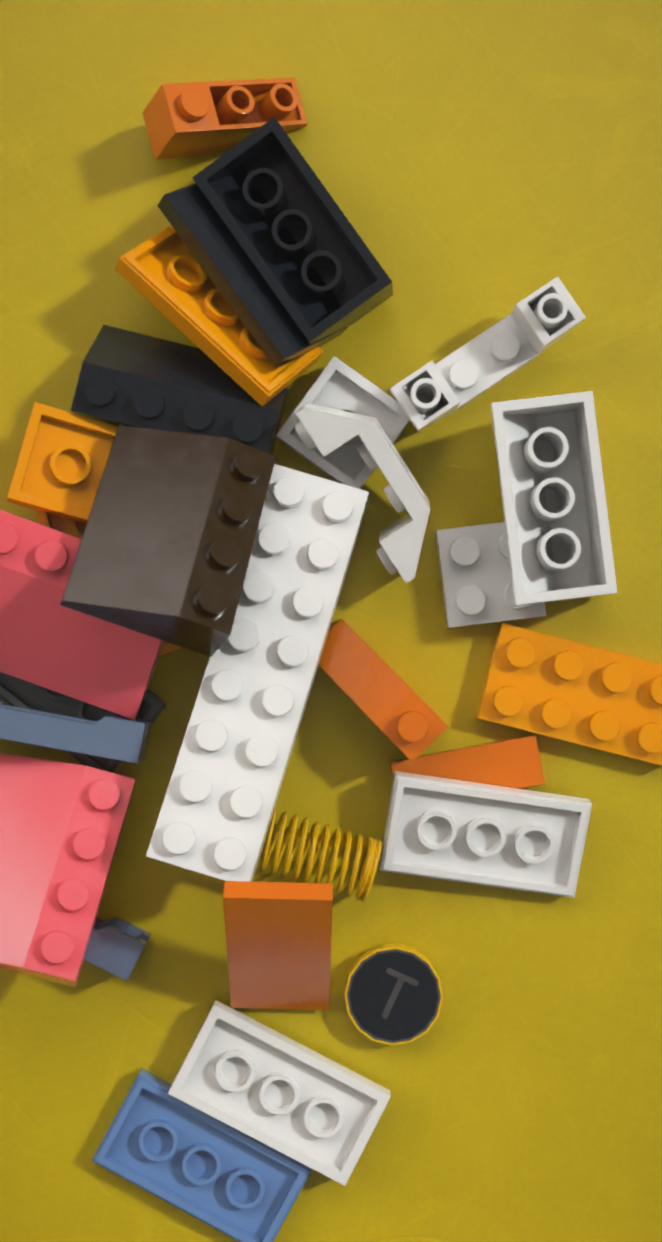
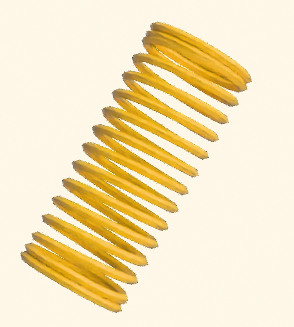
M274 808L266 840L264 841L265 845L260 864L261 872L266 870L277 841L271 866L272 876L276 874L288 842L282 869L283 879L286 878L300 841L292 877L294 882L297 881L312 840L303 883H308L323 842L314 882L320 883L335 842L326 883L332 884L338 862L346 844L336 888L338 895L341 892L350 861L357 846L346 895L348 898L352 895L354 884L366 853L356 890L357 901L359 899L362 902L365 901L369 895L376 873L382 841L369 837L363 845V837L360 833L352 843V833L349 830L344 834L340 843L341 829L339 827L334 830L329 841L331 830L329 824L323 827L318 839L320 828L318 821L313 823L307 837L308 818L303 819L295 838L298 824L297 815L291 818L284 836L287 821L286 811L281 814L272 837L276 819V809Z

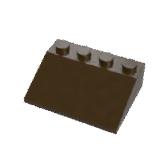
M119 425L60 605L212 657L231 634L276 456L226 437Z

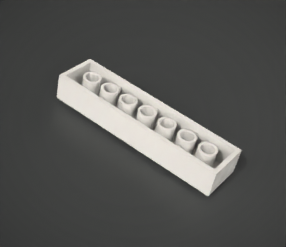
M274 464L231 634L213 656L209 658L146 857L224 881L252 882L366 511L368 491Z

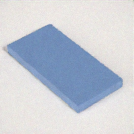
M141 1068L92 1161L238 1242H273L312 1169L169 1095L170 1083Z

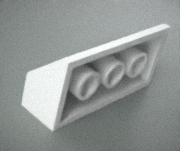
M593 391L491 403L515 605L618 593Z

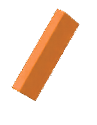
M534 734L420 755L413 762L408 758L390 761L392 777H394V771L518 789L545 784L536 735Z

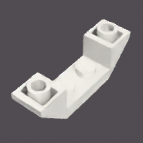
M557 276L518 302L510 315L435 364L433 360L391 387L390 391L416 430L420 431L458 411L534 360L583 322L586 317Z
M310 403L301 406L295 413L300 422L296 423L294 427L310 451L317 447L324 457L359 435L362 442L357 444L356 448L369 469L373 471L379 467L388 480L389 484L383 487V490L398 513L405 509L408 511V515L379 532V543L382 547L376 550L387 571L391 575L399 572L405 583H408L415 578L431 510L425 493L377 418Z

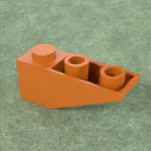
M295 78L162 84L142 112L155 160L197 157L234 147L273 117L277 119L285 132L304 128L307 125Z

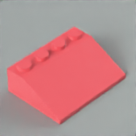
M0 510V672L136 720L165 641L60 605L81 539Z
M0 753V968L76 988L133 796L136 779L85 765Z

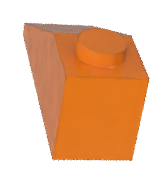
M343 619L329 630L318 665L413 762L448 726Z

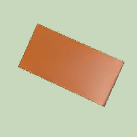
M224 882L223 906L231 1008L329 1010L333 884Z

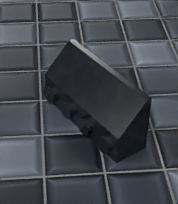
M275 117L192 177L310 344L354 324L393 296L391 279Z
M103 325L83 360L70 411L74 414L115 426L122 425L231 438L273 455L277 439L276 435L279 431L290 385L262 407L199 348Z

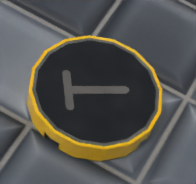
M398 943L384 944L382 947H376L360 955L348 972L344 989L347 1014L357 1030L374 1042L391 1046L412 1043L428 1033L439 1017L443 1001L440 977L429 958L414 947Z

